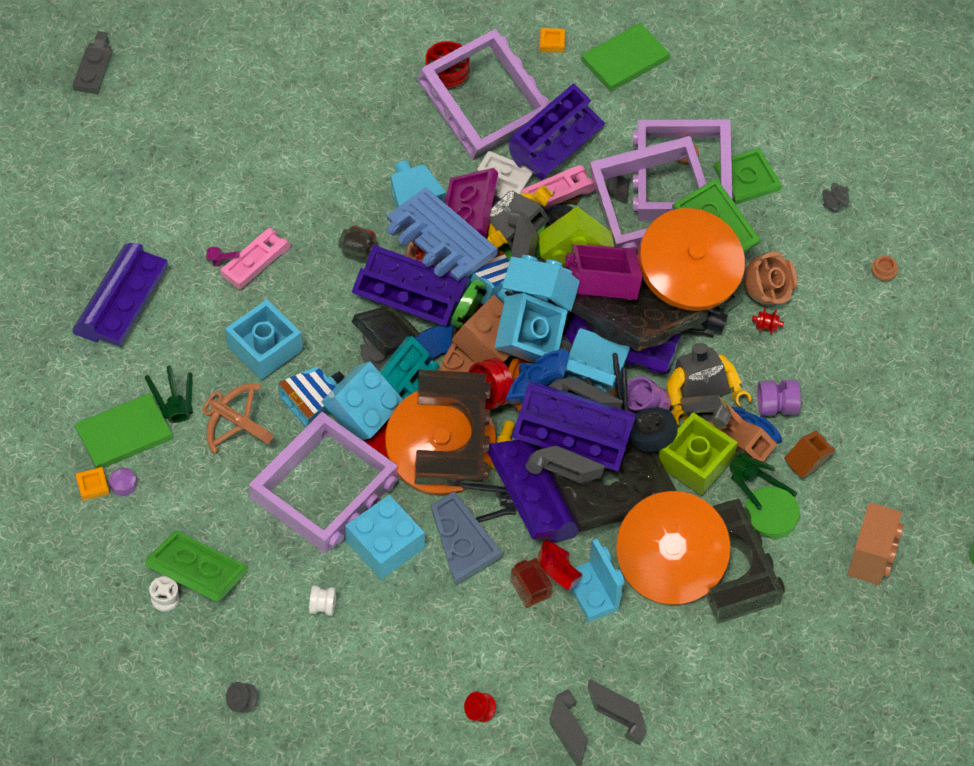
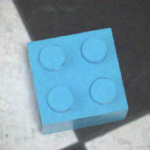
M522 255L521 258L511 256L502 288L512 295L525 293L571 312L580 280L572 275L571 270L562 268V263L547 259L546 263L538 262L537 258L529 255Z
M525 293L506 296L494 348L536 363L535 360L544 354L559 350L568 310Z
M267 299L225 328L227 347L260 380L303 351L302 333Z
M369 361L357 365L321 403L344 428L361 440L371 438L391 417L393 411L403 399Z
M390 495L345 525L346 542L380 579L425 549V532Z

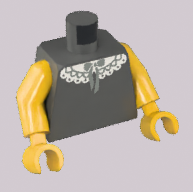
M543 185L535 193L522 192L519 194L512 190L508 191L502 198L494 195L487 230V240L497 250L498 247L505 243L512 251L516 227L508 225L509 213L511 211L523 212L538 232L550 220L541 205L545 207L547 200L553 197L554 194Z
M704 343L694 344L692 346V353L680 356L677 359L674 371L667 380L666 387L671 400L670 406L674 408L671 413L674 415L678 426V418L681 414L683 422L689 417L682 410L681 398L707 395L721 396L730 393V388H733L732 400L734 403L741 407L738 399L742 394L745 395L749 403L751 402V395L744 389H741L740 384L742 382L734 364L724 355L717 354L713 348L708 347Z

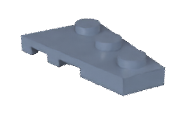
M455 492L450 493L431 505V511L455 586L502 558L501 550Z

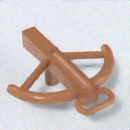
M247 383L240 385L226 394L224 398L218 391L210 395L202 408V412L206 416L211 415L207 425L206 437L208 446L213 453L218 451L216 445L241 429H244L250 435L266 444H269L273 439L274 435L249 419L254 390H260V384ZM249 390L243 416L230 408L228 404L237 395ZM215 396H219L218 400H213ZM210 404L211 410L207 412L206 409ZM220 416L237 425L214 440V429Z

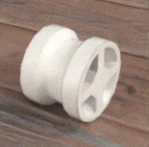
M164 576L156 578L151 583L149 592L153 607L164 612L170 611L178 605L179 593L176 581Z
M313 585L310 595L309 613L317 614L318 612H324L327 616H333L336 588L329 587L325 590Z

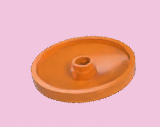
M680 208L659 216L646 230L638 251L640 270L643 279L651 291L664 302L684 310L702 311L722 304L737 289L744 273V252L735 232L719 217L699 209Z
M445 386L424 388L406 397L393 411L385 435L386 454L388 459L398 466V477L405 484L419 492L438 496L467 490L462 488V483L476 484L487 472L492 462L486 450L490 443H496L493 422L482 404L464 391Z
M667 491L643 499L629 511L619 529L616 552L624 577L639 594L657 603L682 605L704 597L720 582L729 562L730 540L724 521L709 503L686 492Z

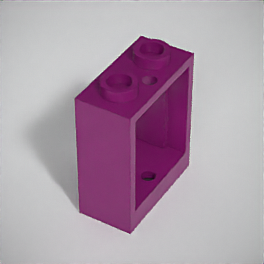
M573 244L571 253L566 254L565 268L571 270L572 275L580 280L576 294L637 300L642 273L635 249Z

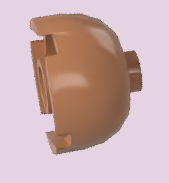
M780 252L764 253L752 259L745 269L744 286L753 300L763 305H777L790 300L792 289H796L797 274L793 263L789 259L785 260Z

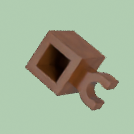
M814 431L803 436L784 459L795 473L804 478L816 472L836 450L828 444L822 435Z

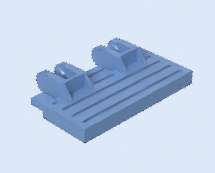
M426 187L387 215V220L391 222L388 225L387 232L393 236L408 226L399 235L398 242L406 245L414 240L415 244L426 253L422 262L427 267H431V265L444 257L434 269V273L439 277L450 271V275L459 281L465 276L469 277L497 256V248Z

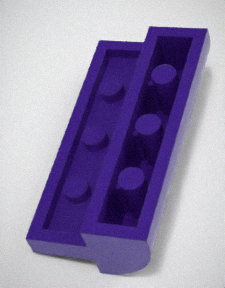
M574 83L517 130L509 140V151L517 166L520 168L525 164L541 181L606 124L588 107L592 100Z
M127 243L123 245L74 325L73 334L96 343L101 339L121 346L166 271L168 260L144 252L143 245Z
M373 245L365 268H360L352 293L449 327L452 326V317L471 279L463 277L457 281L450 275V271L439 277L434 273L436 266L431 265V267H427L419 260Z
M581 305L575 311L572 323L565 332V337L572 346L580 328L628 344L630 350L625 360L626 364H640L647 366L653 372L664 371L668 373L671 370L681 339L680 334Z
M529 381L512 438L543 448L558 446L605 465L606 468L618 471L636 414Z
M515 438L512 441L490 443L486 451L532 539L549 537L551 542L575 538L579 531V526L549 470L543 468L539 474H533L526 469L525 465L530 455L538 451L536 445Z

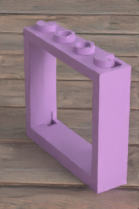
M496 29L421 68L417 78L472 159L508 141L517 130L550 103L547 97L542 95L537 89L534 78L526 73L520 58L512 53L506 38L500 35ZM490 46L534 111L481 139L437 74Z
M730 119L638 120V130H633V145H638V149L646 147V138L719 137L720 183L732 199ZM646 169L638 170V174H633V190H638V196L633 197V211H638V221L653 222L662 214L673 210L672 204L675 202H646Z
M691 136L590 162L591 177L608 230L612 232L614 247L635 249L637 251L642 237L648 228L621 235L604 180L688 158L697 188L699 189L706 184Z
M321 412L249 484V494L253 501L326 554L336 544H341L344 539L346 524L378 503L386 491L391 492L393 490V485L399 480L397 475L398 466ZM329 435L380 473L323 530L271 491Z

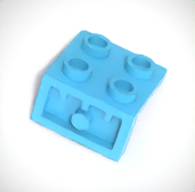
M580 328L569 353L563 378H578L586 382L587 378H590L596 388L612 395L616 386L612 354L617 353L621 373V368L625 363L630 346Z
M594 539L591 541L589 562L575 567L583 576L579 584L570 589L588 622L619 610L620 599L622 598V585H624V579L620 570L614 569L611 564V556L607 547L601 546L598 539Z

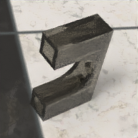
M419 370L417 404L449 406L459 410L465 415L470 424L471 437L465 445L453 451L416 450L414 484L462 487V483L482 484L483 479H488L489 464L484 462V452L489 451V436L484 435L485 425L489 426L490 409H485V399H490L491 383L486 382V373Z
M739 498L712 506L725 523L729 534L730 546L740 550L747 558L750 566L748 572L742 577L709 588L707 602L717 624L781 604L783 593H785L784 583L774 573L773 560L769 553L765 554L761 535L758 530H754L751 524V515L748 508L743 507Z

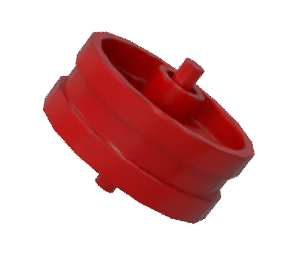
M441 41L432 45L425 55V66L430 64L431 61H436L462 47V45L453 41ZM470 57L462 60L464 62H459L437 74L446 88L461 85L467 80L470 73Z
M497 358L474 363L469 368L467 375L471 396L479 401L486 410L508 404L509 402L506 400V397L513 384L512 375L508 367Z

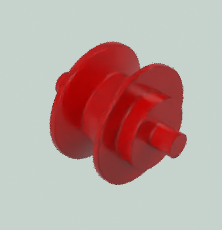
M764 307L763 312L758 313V317L752 316V321L757 322L756 327L759 328V333L763 329H768L772 336V332L777 331L778 326L783 327L784 322L779 321L780 316L776 315L777 310L773 314H769Z
M472 692L467 696L464 703L465 715L473 721L487 722L494 716L496 711L495 699L488 693Z

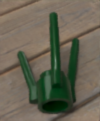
M170 365L167 366L172 396L167 399L166 404L150 376L146 375L145 380L162 410L163 418L168 419L171 423L188 420L190 414L193 413L191 405L192 373L189 372L187 374L186 399H183V396L177 393L172 367Z
M746 453L738 454L730 464V471L733 473L731 479L741 487L757 509H762V505L744 482L746 480L752 481L756 476L788 491L792 496L797 495L795 490L758 468L761 467L774 471V466L752 458Z

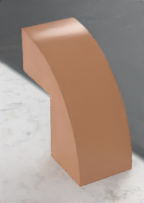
M728 405L732 416L725 428L715 427L738 442L736 448L738 453H746L752 458L764 461L777 443L761 427L744 421Z

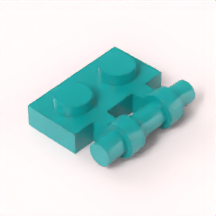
M407 336L379 372L398 394L403 390L404 395L401 398L404 400L412 393L423 389L427 383H430L440 366L433 360L426 365L424 362L430 354L413 336ZM418 372V378L412 384L409 380Z

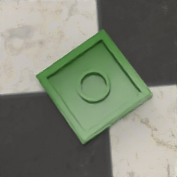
M760 148L731 157L732 200L736 205L781 190L782 185ZM720 161L714 162L713 168L720 178Z

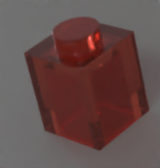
M537 558L530 561H521L511 569L510 582L525 608L551 598L552 583Z

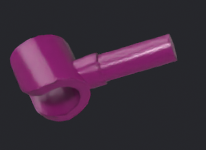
M209 247L206 250V260H213L214 266H220L223 260L240 256L238 251L222 253V250L218 247Z

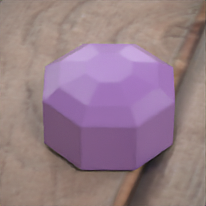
M119 468L111 472L109 486L115 495L126 497L135 492L137 478L131 469Z

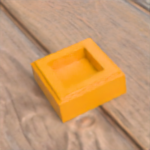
M540 28V52L564 53L565 29Z
M103 467L75 474L82 501L109 494Z

